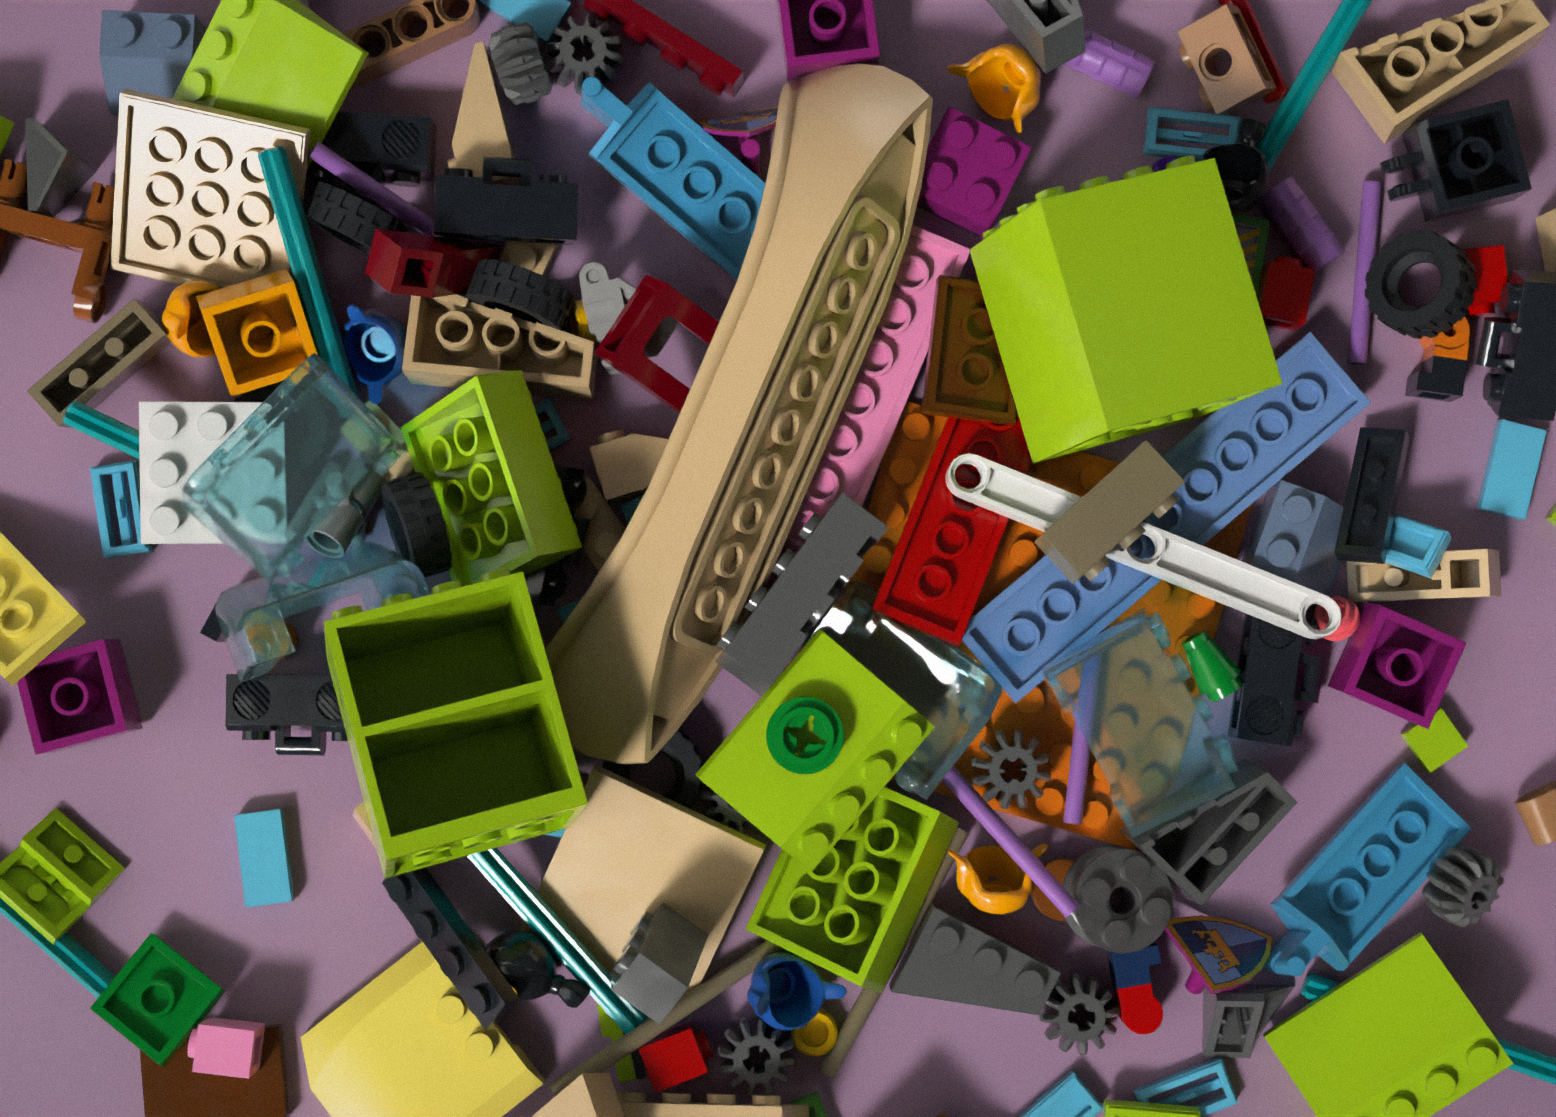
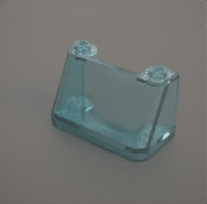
M314 353L304 360L191 475L182 489L183 508L271 583L278 574L286 578L300 564L304 556L299 553V550L304 540L366 475L369 477L377 472L380 476H383L400 457L396 452L399 442L337 373Z
M851 581L806 644L821 629L935 726L895 774V780L900 787L907 792L917 793L927 800L989 721L1002 693V687L983 666L951 643L891 620L877 611L872 612L871 608L878 591L863 582Z

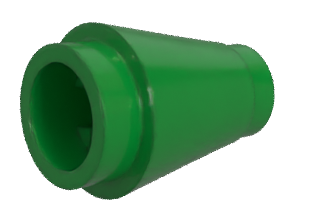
M1201 630L1181 642L1201 695L1206 694L1210 702L1223 699L1243 685L1238 676L1241 670L1217 643L1209 637L1206 630Z

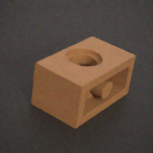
M1225 4L1177 32L1183 43L1178 46L1180 56L1188 69H1195L1202 84L1198 87V93L1209 111L1214 110L1216 115H1230L1277 90L1238 6ZM1227 50L1231 55L1232 65L1230 70L1221 76L1215 69V59L1220 52Z

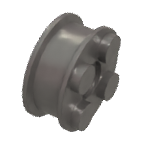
M1113 845L1099 846L1079 856L1072 863L1064 877L1062 886L1080 904V907L1068 918L1065 916L1064 918L1071 930L1079 938L1091 945L1114 953L1136 952L1152 944L1162 934L1169 922L1173 906L1172 888L1166 873L1142 852ZM1120 887L1123 893L1122 903L1117 909L1112 910L1109 905L1110 895L1114 889Z

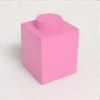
M209 1017L198 1024V1029L192 1030L188 1043V1057L194 1058L192 1072L249 1079L260 1070L266 1023Z

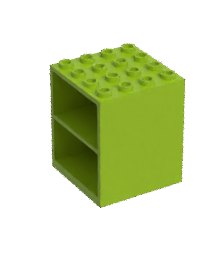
M1193 155L1185 156L1167 163L1165 170L1153 172L1150 165L1143 166L1124 173L1123 180L1109 182L1108 176H1100L1079 184L1080 190L1065 193L1064 186L1046 189L1035 195L1036 201L1018 207V214L1000 220V227L984 232L982 234L984 239L970 249L1033 464L1192 421L1283 384L1215 158L1196 162Z
M506 568L490 571L480 576L481 582L461 586L460 581L442 583L431 588L432 594L412 599L411 593L394 595L382 600V607L363 611L362 606L359 605L345 607L332 613L333 619L324 621L327 662L384 879L570 828L588 805L523 571L510 574L509 569Z

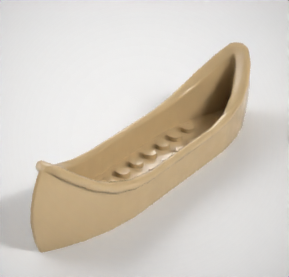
M869 64L838 65L816 71L797 81L784 84L782 87L767 179L755 228L737 282L646 492L621 539L598 575L545 648L571 745L586 756L620 764L649 763L672 738L701 701L722 669V666L715 661L724 649L718 646L717 643L733 622L740 626L744 624L751 614L750 611L744 608L760 585H763L765 588L772 574L771 570L776 565L886 308L909 240L922 186L930 136L933 98L913 80L884 66Z

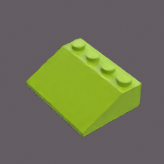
M221 0L172 99L310 129L309 155L318 141L322 143L369 53L298 0ZM309 157L307 160V170L312 162V159Z
M522 370L476 375L400 427L415 473H423L424 477L427 478L442 512L452 554V568L448 571L451 581H460L461 586L481 582L480 576L485 573L505 568L509 569L510 574L523 571L524 575L553 564L582 548L576 525L573 522L562 490L561 481L558 478L547 440L543 434Z
M819 629L695 775L780 848L813 871L935 726L843 647ZM799 696L818 698L831 706L838 714L844 731L843 745L838 757L826 769L813 774H797L780 766L772 757L766 741L767 725L772 714L781 704ZM810 715L808 722L805 721L802 728L785 726L786 730L791 731V734L797 737L796 746L798 748L795 753L797 755L800 754L801 749L805 748L808 742L815 744L816 742L825 743L824 740L819 739V736L813 733L814 724L812 721L814 716Z
M884 787L813 871L809 870L783 849L781 850L745 929L860 987L882 994L959 822L936 809Z
M1421 932L1263 1033L1270 1047L1317 1117H1430L1513 1064Z

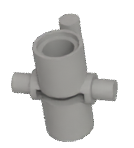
M362 460L349 461L344 470H342L339 464L328 461L286 526L283 535L292 542H299L304 535L307 544L319 554L335 559L343 557L350 544L360 545L366 540L365 518L381 494L382 483L386 482L384 475L376 467Z

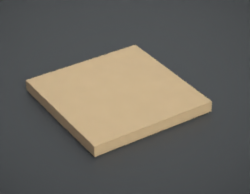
M131 89L123 90L120 93L110 269L180 285L187 281L202 280L210 282L220 289L287 269L296 285L258 160V153L275 146H283L285 148L303 207L310 129Z
M595 765L584 787L588 805L572 826L565 829L537 893L609 973L623 954L622 949L631 937L630 932L644 912L647 911L654 915L662 903L668 905L708 934L689 987L682 995L684 996L701 984L764 852L766 844ZM524 921L520 930L535 933Z

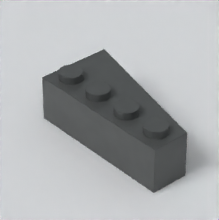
M844 493L837 498L823 517L814 512L798 534L805 540L796 553L788 548L771 570L778 576L769 590L760 585L744 608L750 611L751 614L744 624L740 626L733 622L717 643L724 651L715 662L760 696L765 693L808 637L810 628L817 624L836 598L834 595L837 591L843 588L864 561L862 559L863 555L880 540L888 526Z

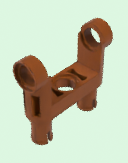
M4 159V167L0 178V261L8 234L82 253L71 292L72 295H75L73 312L76 319L97 323L105 310L108 295L107 286L104 281L111 258V229L113 225L115 187L109 185L103 187V184L93 182V189L84 221H78V224L27 211V208L23 207L28 190L27 164L18 161L15 164L13 160Z

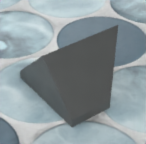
M25 118L28 210L54 218L96 171L48 127L35 118Z
M1245 984L1232 990L1210 994L1205 987L1203 990V1057L1250 1058L1254 1042L1296 985Z

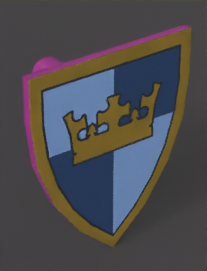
M778 107L699 118L700 127L705 132L711 134L739 136L742 163L754 174L762 171L757 134L775 128Z
M1203 915L1169 919L1165 928L1168 935L1193 968L1185 983L1186 989L1193 994H1201L1205 987L1210 994H1215L1245 985L1261 972L1270 956L1273 937L1248 925L1225 918Z

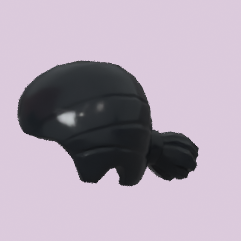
M1254 119L1242 120L1239 125L1238 139L1235 143L1212 147L1203 154L1202 161L1215 158L1232 216L1242 215L1251 211L1260 202L1266 191L1268 163L1264 153L1256 148L1257 143L1265 133V124Z
M525 930L509 931L493 938L484 948L521 1000H532L551 993L559 995L567 1006L576 1008L590 993V989L583 982L565 979V976L557 974L550 947L536 933Z

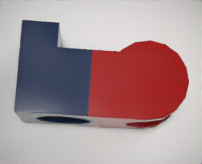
M1153 942L1146 948L1132 953H1114L1106 950L1114 1000L1120 1011L1119 1019L1134 1033L1146 1035L1154 1032L1163 1020V1009L1160 1002L1153 995L1149 965L1161 964L1158 944Z

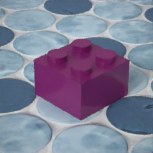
M777 0L787 81L799 80L816 71L838 65H879L880 51L873 0Z
M948 106L927 149L917 206L984 239L982 234L992 228L1032 147Z
M1364 602L1360 611L1361 621L1359 627L1348 638L1328 683V687L1429 729L1466 646V642L1382 605Z
M101 639L52 652L17 682L35 755L53 753L143 729L120 639Z

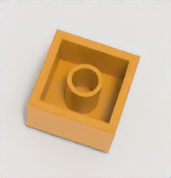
M287 269L196 296L231 397L322 368L294 281Z

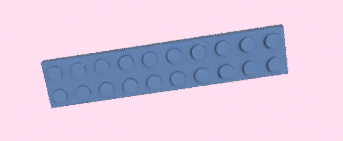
M1309 332L1276 360L1282 385L1215 411L1162 456L1185 481L1174 492L1180 500L1160 518L1152 512L1142 522L1203 546L1371 402L1314 335ZM1142 534L1130 545L1131 552L1139 559H1150L1154 554V542L1147 535ZM1044 555L970 618L962 642L1011 700L1017 703L1162 579L1108 558L1111 563L1093 580L1089 581L1083 575L1072 584L1057 566Z

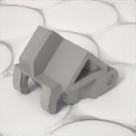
M591 262L582 267L579 279L582 302L590 334L596 335L597 343H601L636 288L619 278L609 280L605 267L599 263ZM668 316L661 321L644 348L647 358L659 356L677 327L676 320ZM602 360V364L609 375L622 374Z

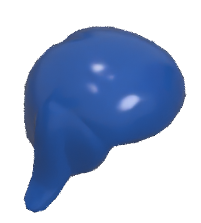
M350 305L347 308L350 320L345 324L341 337L349 366L357 374L358 380L368 385L370 402L379 404L382 401L386 387L403 372L402 365L407 332L401 322L389 314L373 308L360 309L356 305Z
M781 951L769 954L758 962L752 974L747 998L754 1008L756 1015L769 1026L780 1030H793L806 1026L818 1014L825 1000L843 998L847 990L843 985L823 979L816 968L804 958L792 952Z

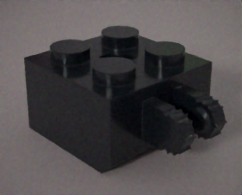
M1508 99L1417 122L1403 133L1407 154L1380 163L1383 174H1394L1405 169H1412L1415 182L1396 185L1392 189L1387 190L1391 202L1419 196L1425 222L1514 201L1532 189ZM1470 160L1471 167H1467L1463 161Z

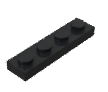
M427 868L384 879L382 885L387 890L390 898L397 904L413 927L416 935L423 941L440 965L442 972L450 979L462 996L468 1009L476 1016L485 1030L499 1025L519 997Z

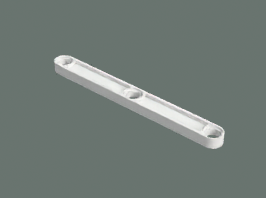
M970 453L955 458L947 469L945 476L948 489L958 498L1042 532H1045L1082 498ZM963 464H970L976 467L981 477L979 485L971 489L961 487L955 479L957 467ZM1145 522L1140 523L1146 530L1143 534L1151 538L1155 547L1154 554L1150 559L1137 558L1131 552L1130 546L1124 550L1119 543L1106 554L1107 558L1306 638L1319 639L1335 632L1341 622L1340 607L1330 597ZM1312 604L1321 605L1328 612L1329 621L1323 630L1313 629L1306 621V610Z

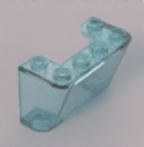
M370 541L349 547L341 558L335 559L322 556L223 591L217 599L215 607L216 616L240 682L242 683L268 673L274 668L280 657L295 652L283 620L284 618L360 593L366 610L382 607V600L398 594L411 593L412 599L430 595L431 593L424 575L416 565L385 544Z
M1145 607L1043 666V674L1064 713L1071 712L1110 784V798L1132 838L1235 789L1233 772L1239 770L1234 760L1236 756L1223 733L1215 736L1208 723L1209 720L1214 718V715L1202 693L1194 696L1186 682L1187 679L1192 677V674L1180 652L1172 655L1168 647L1172 645L1169 639L1170 633L1158 611L1149 614Z

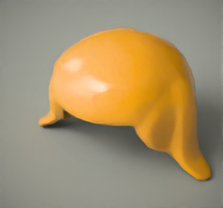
M1012 43L1000 44L975 55L962 65H950L947 67L949 73L967 78L975 101L986 113L1000 120H1014L1016 132L1018 134L1022 133V120L1039 103L1041 84L1039 67L1026 50ZM1002 85L1010 88L1009 91L1005 92Z
M193 280L177 286L169 296L166 308L162 314L164 330L168 334L167 337L177 349L192 357L201 358L216 355L196 299L198 295L220 289L210 282Z
M1041 844L1032 849L1031 852L1039 859L1047 851L1048 846L1047 844ZM1001 846L978 847L968 852L964 857L952 849L947 850L949 855L956 860V881L959 891L977 909L990 914L1003 915L1014 912L1025 905L1035 883ZM989 876L1000 878L990 883L988 881Z

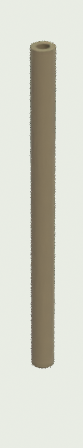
M957 827L947 850L952 849L959 853L969 832ZM947 851L894 969L955 861ZM866 988L862 989L838 1032L835 1045L827 1052L819 1067L821 1072L832 1078L836 1077L881 993Z
M766 940L682 996L660 1025L651 1018L647 1019L549 1084L555 1096L559 1094L582 1073L604 1072L751 974L758 962L772 953L785 951L786 949Z

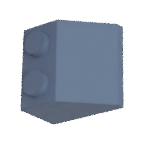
M102 10L99 57L109 111L112 115H119L120 93L125 89L173 98L207 30V27L195 14Z
M1284 480L1278 481L1266 493L1242 562L1329 597L1341 564V560L1337 559L1334 551L1344 507L1324 495Z

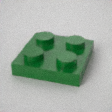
M150 933L90 1009L158 1065L166 1067L190 1037L192 1030L198 1027V1024L203 1021L226 990L158 935Z

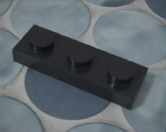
M1360 427L1334 551L1338 560L1385 564L1410 440L1407 430Z

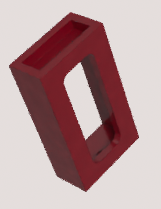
M645 275L594 354L673 411L680 414L690 388L645 356L644 348L665 317H672L708 345L719 322L667 282Z

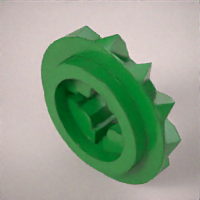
M799 696L781 704L769 719L766 731L767 746L774 760L786 770L797 774H813L826 769L838 757L844 740L843 726L836 711L824 701L813 697ZM810 715L814 716L812 721L814 724L813 733L818 735L819 739L824 740L825 743L816 742L815 744L808 742L805 748L801 749L800 754L797 755L795 754L798 748L796 746L797 737L792 735L791 731L786 730L785 726L802 728L805 721L808 722Z

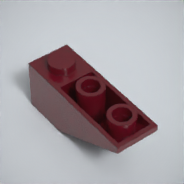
M376 228L365 274L389 293L434 298L467 293L478 262L483 259L497 260L501 246L492 243Z

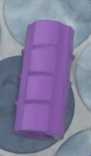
M1084 28L1086 52L1063 65L1072 68L1074 72L1078 71L1093 78L1094 82H1102L1114 88L1115 91L1119 90L1137 99L1148 79L1155 60L1136 52V49L1131 50L1116 43L1115 39L1110 40L1095 33L1094 30Z
M1289 177L1263 195L1259 204L1269 216V220L1273 222L1283 236L1282 240H1285L1295 253V258L1303 262L1304 268L1314 269L1316 273L1345 252L1333 235L1334 231H1330L1321 218V212L1316 211L1307 198V193L1302 191L1293 177Z

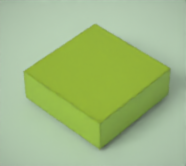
M1442 708L1437 709L1429 729L1413 724L1400 733L1424 770L1430 773L1468 747Z

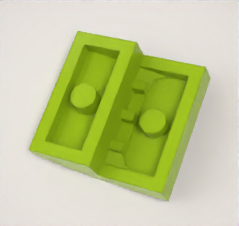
M54 808L21 839L20 846L0 863V898L54 945L124 872L125 868L61 811Z

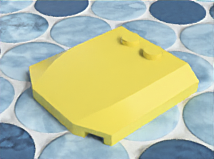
M423 941L300 1037L310 1089L332 1117H502L546 1081L518 1044L514 1046L499 1025L488 1030L483 1028L476 1016L468 1009L466 1002L450 979L442 972L440 965Z

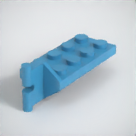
M586 78L582 83L580 104L584 110L590 112L608 128L589 152V156L737 282L755 228L765 182L711 135L705 132L651 83H648L626 106L607 90L597 78Z
M1405 763L1398 764L1270 903L1288 931L1272 947L1270 956L1262 971L1300 976L1305 972L1306 966L1316 955L1336 970L1344 971L1428 878L1426 874L1435 867V859H1442L1446 850L1449 847L1455 848L1472 828Z

